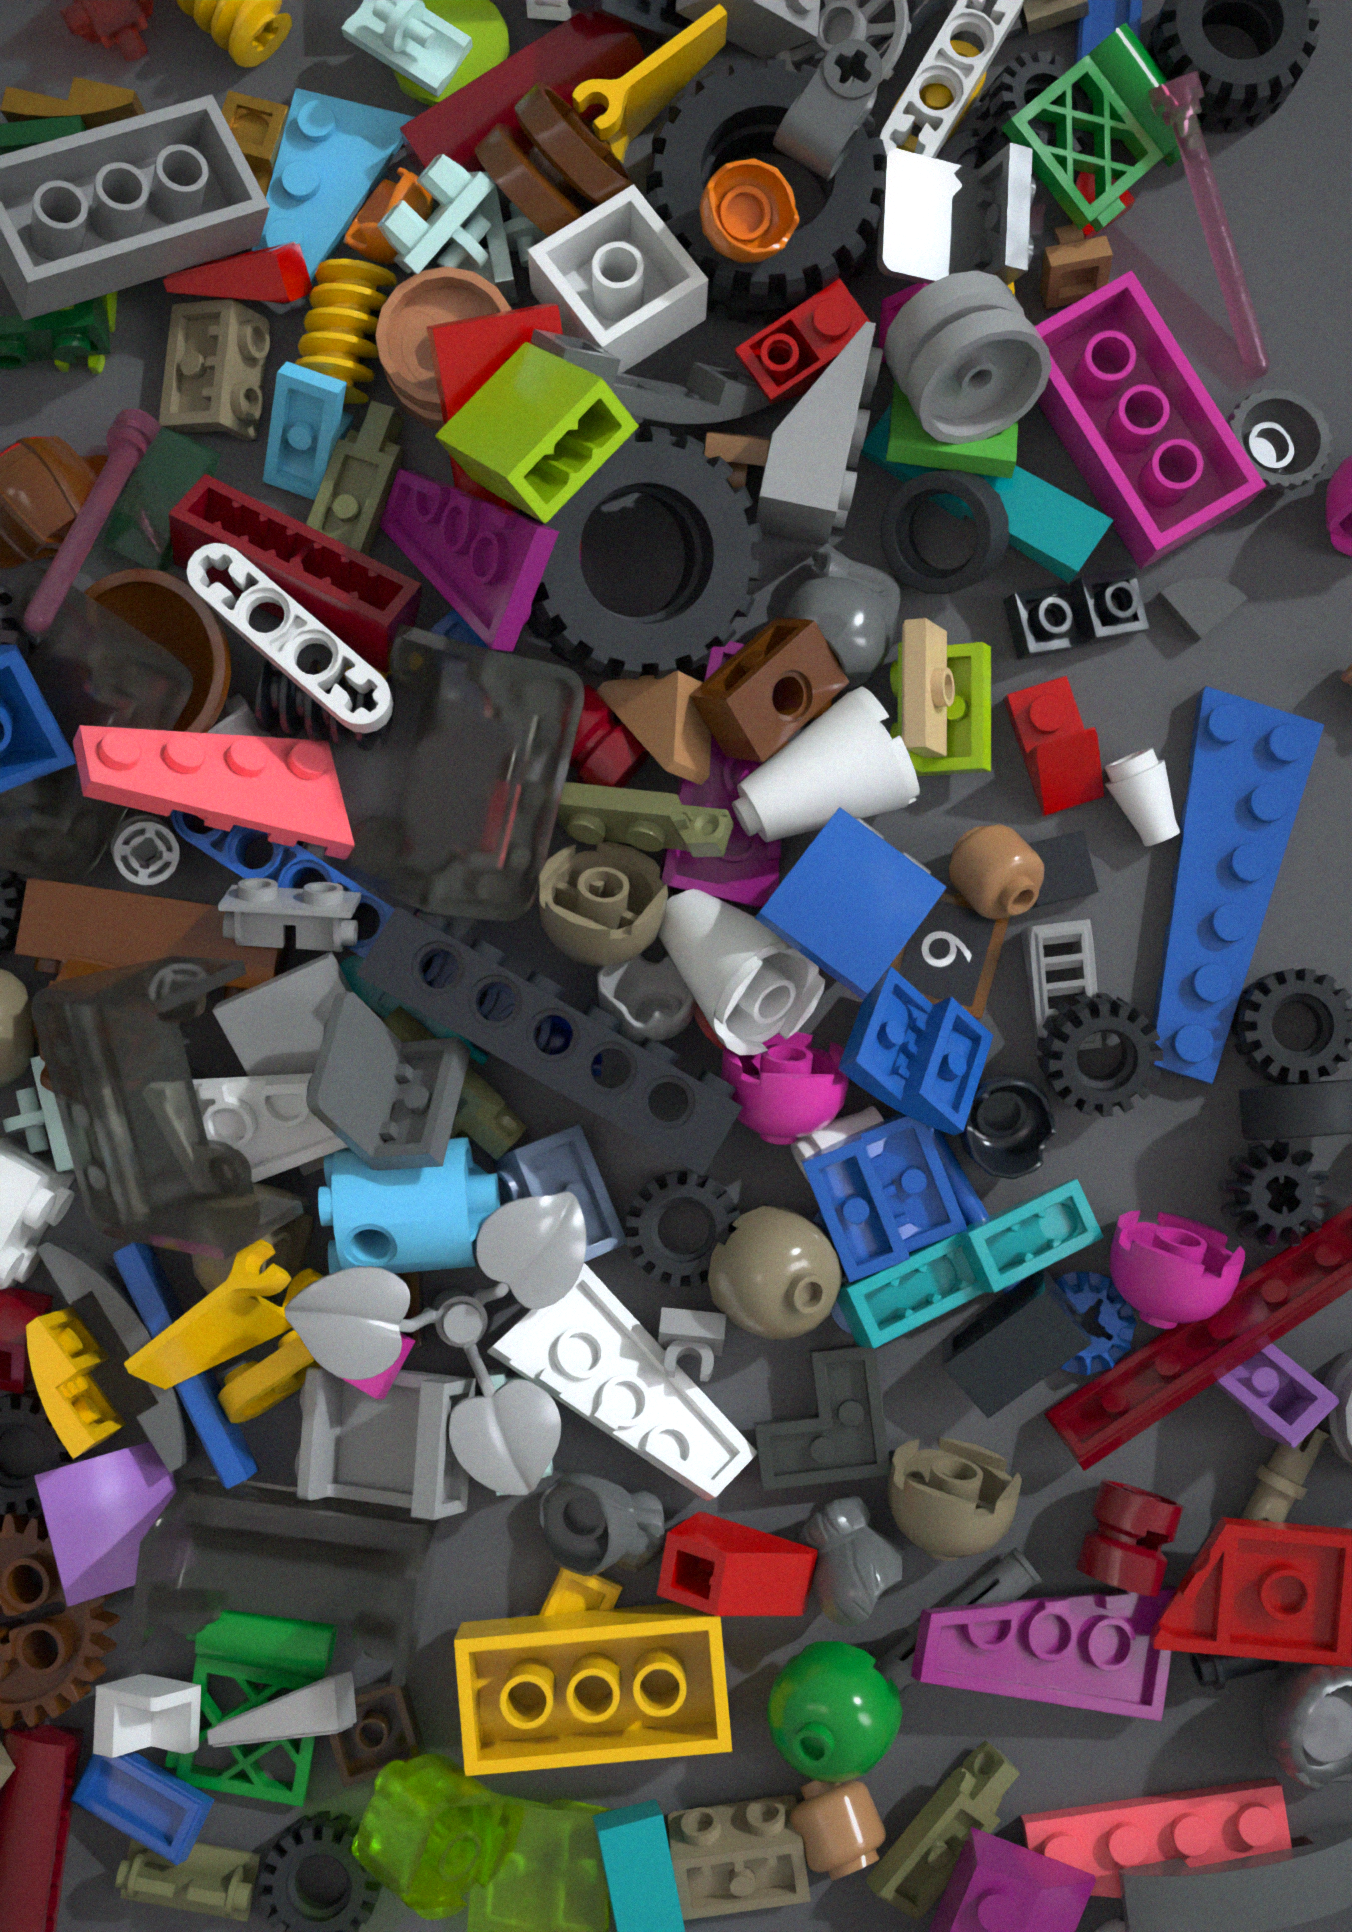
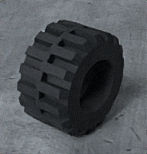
M1165 0L1151 30V39L1146 50L1196 117L1201 120L1200 130L1212 132L1216 124H1223L1225 133L1239 132L1245 120L1253 128L1263 123L1269 112L1274 115L1291 94L1311 61L1310 57L1317 47L1319 34L1314 31L1320 22L1318 8L1308 7L1311 0ZM1217 23L1236 26L1252 38L1260 56L1247 60L1225 56L1209 43L1202 27Z

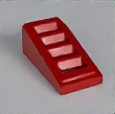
M295 241L215 259L166 275L167 278L163 279L166 292L277 303L293 302L310 294L312 291V284L300 243L296 244Z

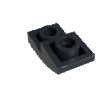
M1134 569L1082 576L1067 585L1016 592L1003 600L1018 660L1095 645L1150 629Z

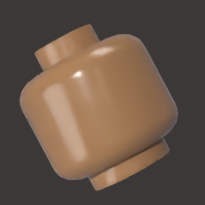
M1002 824L975 827L961 836L954 845L951 853L952 859L949 864V879L956 890L979 915L992 920L1007 918L1011 915L1024 913L1036 902L1044 880V864L1038 854L1014 829Z
M815 1780L800 1787L805 1800L792 1808L789 1818L793 1827L802 1835L805 1861L810 1870L819 1873L828 1871L831 1881H834L879 1860L876 1849L885 1840V1828L868 1788L863 1782L850 1780L841 1784L818 1782Z

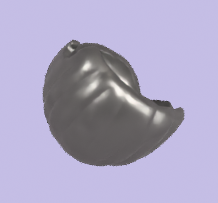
M1304 1663L1296 1666L1292 1671L1283 1673L1268 1689L1262 1711L1264 1719L1262 1730L1264 1737L1268 1741L1269 1752L1277 1759L1281 1769L1298 1783L1311 1790H1324L1328 1785L1336 1782L1352 1783V1670L1341 1666Z

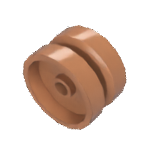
M448 266L421 271L419 274H415L399 284L380 311L375 336L380 362L387 376L390 389L404 411L429 428L441 430L444 423L426 326L512 310L499 289L477 273Z

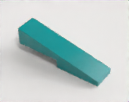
M891 404L865 440L860 452L861 455L903 483L924 473L946 470L886 461ZM1016 465L1012 479L974 474L984 478L1001 497L1008 515V544L1068 584L1079 572L1113 522L1112 518ZM936 494L927 498L960 521L963 520L965 515L975 521L971 508L961 498L951 494Z
M1070 1179L970 1224L965 1231L909 1252L910 1259L851 1283H849V1280L842 1282L837 1302L857 1346L875 1349L985 1292L996 1293L1104 1237L1078 1179Z
M656 1799L593 1815L592 1819L616 1932H685L664 1818Z

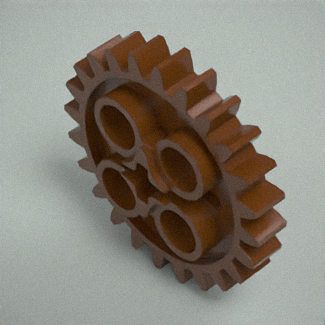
M16 1510L6 1514L5 1517L3 1514H0V1614L4 1612L5 1616H13L56 1601H61L65 1604V1610L44 1612L27 1622L18 1618L0 1623V1721L3 1729L10 1728L23 1718L27 1725L32 1727L47 1718L48 1714L54 1719L71 1708V1701L76 1703L92 1691L89 1682L95 1681L106 1673L107 1668L98 1657H104L117 1647V1643L110 1637L102 1634V1632L120 1622L119 1615L104 1611L103 1603L117 1595L118 1591L69 1607L66 1606L43 1513L32 1518L30 1522L28 1514L17 1515ZM31 1566L40 1572L43 1579V1590L38 1589L33 1584L30 1577ZM45 1631L49 1632L56 1639L58 1654L48 1648L45 1641Z

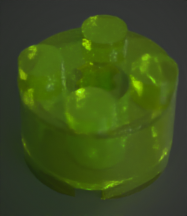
M440 1753L421 1755L406 1763L401 1760H394L379 1772L374 1784L375 1794L364 1812L359 1831L352 1843V1855L373 1877L421 1918L440 1920L457 1914L469 1905L462 1897L476 1883L486 1889L497 1875L505 1860L513 1830L511 1818L503 1810L502 1804H505V1802L476 1777L465 1776L462 1766L449 1756Z

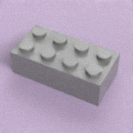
M207 95L0 155V275L23 320L259 246L270 206L213 95Z

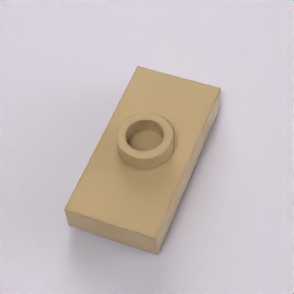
M927 618L904 620V624H902V741L907 750L924 758L947 757V707L953 704L955 696L953 674L947 668V631Z

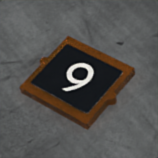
M959 892L955 896L942 893L890 966L933 1005L952 997L974 1018L982 1019L1010 916L993 920L983 917L977 913Z

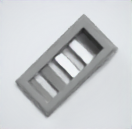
M1090 919L1030 926L1021 930L1036 1049L1038 1037L1047 1038L1048 1032L1042 1027L1046 1019L1049 1017L1056 1022L1061 1016L1056 1009H1049L1048 997L1086 993L1091 999H1096L1098 989ZM1072 942L1074 954L1044 958V945ZM1076 968L1077 980L1046 984L1045 971ZM1101 1032L1087 1037L1081 1043L1078 1050L1102 1048ZM1037 1049V1056H1038V1055H1043V1054Z
M340 1672L218 1723L215 1728L207 1731L208 1745L213 1744L214 1748L328 1735L353 1727V1724L357 1722L352 1672Z

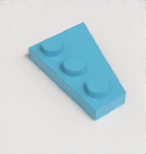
M295 88L266 196L270 206L259 246L253 247L252 251L294 241L296 244L300 243L313 287L317 281L315 277L316 268L321 262L332 259L342 244L353 218L371 191H374L387 176L388 165L402 144H404L400 127L415 117Z

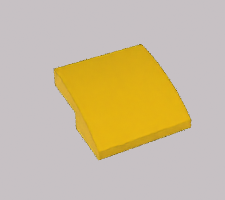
M73 1306L36 1317L26 1325L27 1349L39 1397L59 1439L74 1459L106 1441L127 1425L90 1374V1372L110 1357Z

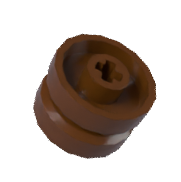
M539 80L529 88L514 107L516 119L528 138L516 128L497 123L474 150L480 163L494 182L521 212L548 237L591 211L584 197L598 207L634 184L636 187V183L628 170L612 151L605 139L600 140L596 136L594 127L589 121L549 86Z

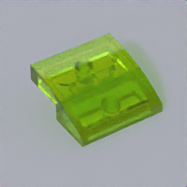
M493 1792L480 1797L478 1800L467 1932H608L611 1905L592 1816L615 1809L558 1798L550 1804Z

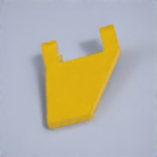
M720 3L621 78L614 80H587L574 90L572 94L573 107L579 114L586 110L588 106L597 103L604 105L608 109L605 114L593 121L594 133L600 140L605 139L622 164L624 163L625 152L631 141L725 45L728 13Z
M255 1237L247 1241L240 1248L235 1257L230 1275L225 1282L125 1361L124 1365L129 1374L166 1390L292 1329L293 1327L285 1317V1306L302 1289L323 1276L313 1269L307 1268L298 1273L291 1281L288 1272L274 1263L259 1275L262 1263L276 1252L271 1244L259 1237ZM291 1281L282 1307L261 1297L272 1296L281 1292Z

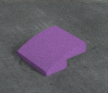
M151 1441L34 1475L67 1607L197 1565L173 1473H169Z

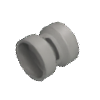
M134 813L123 818L114 827L110 837V851L119 872L129 881L140 885H155L166 880L175 871L179 861V845L169 826L162 819L149 813Z

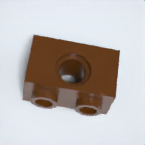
M776 617L689 696L725 756L763 763L778 753L789 742L788 739L807 721L818 718L828 710L832 704L831 699L849 684V681L815 620Z

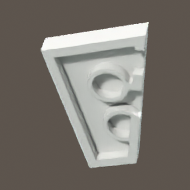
M313 1073L152 1081L141 1091L202 1203L216 1198L238 1185L255 1183L348 1147L314 1116L307 1107V1086Z

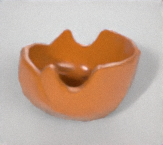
M755 158L734 161L723 165L710 178L701 196L699 209L703 234L717 253L737 263H757L773 257L785 248L799 223V215L795 208V198L789 183L778 168Z
M402 167L396 171L402 177L399 183H394L387 179L382 180L352 222L343 239V243L378 264L391 265L396 263L393 259L397 256L398 252L389 244L377 225L399 200H404L425 222L433 214V197L416 181L419 176Z

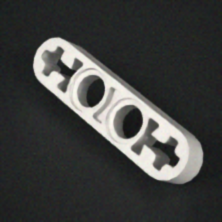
M986 0L957 1L882 129L880 139L883 140L886 155L896 149L897 145L901 146L905 143L915 122L923 128L918 137L915 154L936 158L1020 14L1024 0H998L992 9L990 18L981 12ZM960 31H971L981 37L984 43V50L975 57L966 58L958 55L953 50L950 39ZM930 83H940L950 89L954 102L944 110H933L922 103L919 91Z
M212 543L204 545L194 552L188 561L187 567L189 584L196 594L219 615L220 619L345 727L354 732L369 733L377 731L387 723L392 715L394 703L388 683L381 674L236 549L227 544ZM214 566L222 571L229 566L228 572L233 582L244 592L237 602L233 594L221 583L215 582L207 588L210 584L206 575L207 569ZM265 602L276 603L281 606L285 613L284 620L276 630L261 633L250 627L249 616L256 606ZM314 643L323 644L333 654L332 662L328 669L315 675L300 671L296 661L301 649ZM347 666L352 667V669L345 672ZM343 674H345L348 683L362 694L369 692L371 688L375 689L372 696L377 707L373 711L369 712L361 707L354 713L350 712L353 707L347 692L337 684ZM333 686L330 694L324 692Z

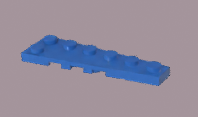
M1208 686L1200 690L1196 703L1188 761L1190 773L1186 802L1182 804L1179 828H1182L1177 863L1174 864L1171 910L1169 924L1165 927L1161 955L1163 967L1162 973L1158 978L1152 1027L1157 1030L1160 1040L1155 1041V1043L1163 1049V1061H1155L1154 1066L1203 1084H1213L1325 725Z

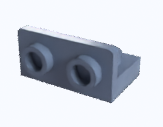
M580 1124L506 1153L498 1161L493 1159L495 1173L498 1177L500 1200L503 1204L519 1198L545 1196L569 1191L575 1195L581 1207L586 1227L584 1262L627 1244L626 1237Z

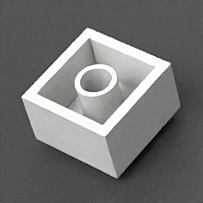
M634 184L527 250L531 292L540 304L554 303L559 306L564 335L590 340L619 358L621 362L617 373H623L706 320L708 278Z
M0 1138V1290L14 1287L17 1281L24 1283L34 1272L41 1259L36 1250L37 1244L48 1224L52 1226L57 1225L69 1209L74 1198V1192L68 1188L76 1173L69 1170L57 1172L54 1161L39 1153L30 1154L28 1147L11 1138Z

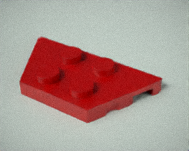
M1221 1517L1150 1630V1642L1153 1648L1352 1667V1529Z

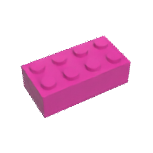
M1132 270L1035 326L1048 346L1052 365L1046 388L1036 402L1104 512L1113 519L1112 525L1140 570L1243 510L1266 487Z

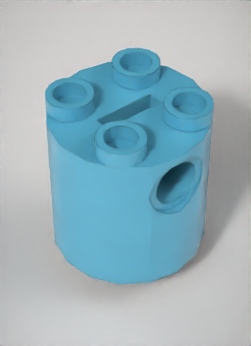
M468 1138L449 1139L442 1167L373 1170L350 1148H344L325 1155L324 1174L327 1186L319 1187L318 1208L321 1225L323 1227L333 1226L335 1240H329L328 1243L329 1272L331 1274L358 1266L383 1268L392 1273L477 1266L476 1238L480 1227L485 1219L501 1206L497 1174H488L473 1162Z

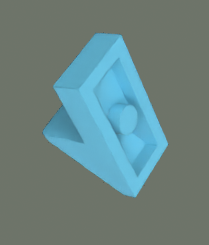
M288 361L279 369L276 377L263 474L264 483L312 500L316 499L338 438L345 440L352 427L353 415L342 411L347 382Z

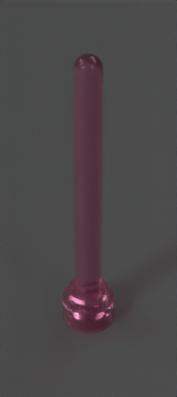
M1198 71L1154 87L1148 90L1155 116L1162 115L1165 127L1172 125L1245 371L1252 378H1261L1268 373L1270 361L1198 122L1197 114L1202 112L1199 99L1204 98L1205 95Z
M125 409L117 414L109 428L106 442L110 456L25 611L24 624L30 631L41 633L50 627L133 468L148 464L153 460L162 443L163 431L159 423L148 413L137 409Z

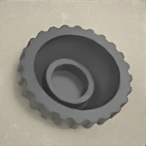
M1274 387L1272 390L1263 388L1258 393L1252 392L1245 399L1241 400L1235 406V410L1228 416V425L1266 485L1265 490L1275 489L1277 492H1282L1284 489H1289L1293 491L1298 486H1305L1322 472V468L1329 462L1327 456L1332 452L1330 442L1333 440L1332 435L1329 434L1330 424L1324 420V413L1317 410L1315 402L1306 400L1304 394H1295L1292 389L1281 390L1279 387Z

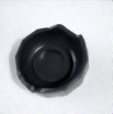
M999 1074L979 1083L964 1131L959 1133L961 1145L965 1153L990 1176L1014 1180L1037 1171L1044 1164L1043 1151L1047 1142L1056 1134L1055 1121L1050 1111L1051 1106L1047 1095L1030 1080L1020 1076Z

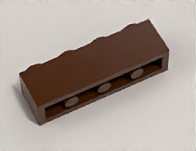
M28 877L14 954L35 959L34 971L59 975L60 965L65 955L85 956L119 965L139 975L162 978L160 990L199 996L200 984L225 987L223 999L226 1000L285 973L293 925H285V945L283 948L237 946L235 939L223 937L224 915L226 912H234L218 911V906Z

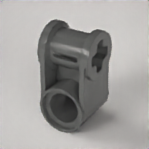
M846 39L835 44L827 53L804 92L795 99L775 135L773 147L829 181L841 166L853 145L859 129L873 109L877 97V87L882 76V61L878 52L869 43L859 39ZM851 76L859 79L854 80L849 87L841 84L848 82Z

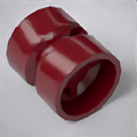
M590 684L583 686L565 702L545 726L535 743V746L562 770L574 766L578 770L576 783L623 788L650 756L649 751L623 722L618 723L614 720L615 713Z
M1101 1479L1091 1512L1099 1524L1097 1529L1085 1533L1076 1569L1096 1580L1130 1592L1152 1597L1158 1596L1168 1564V1560L1161 1552V1548L1164 1544L1174 1542L1184 1508L1183 1505L1164 1496L1129 1484Z

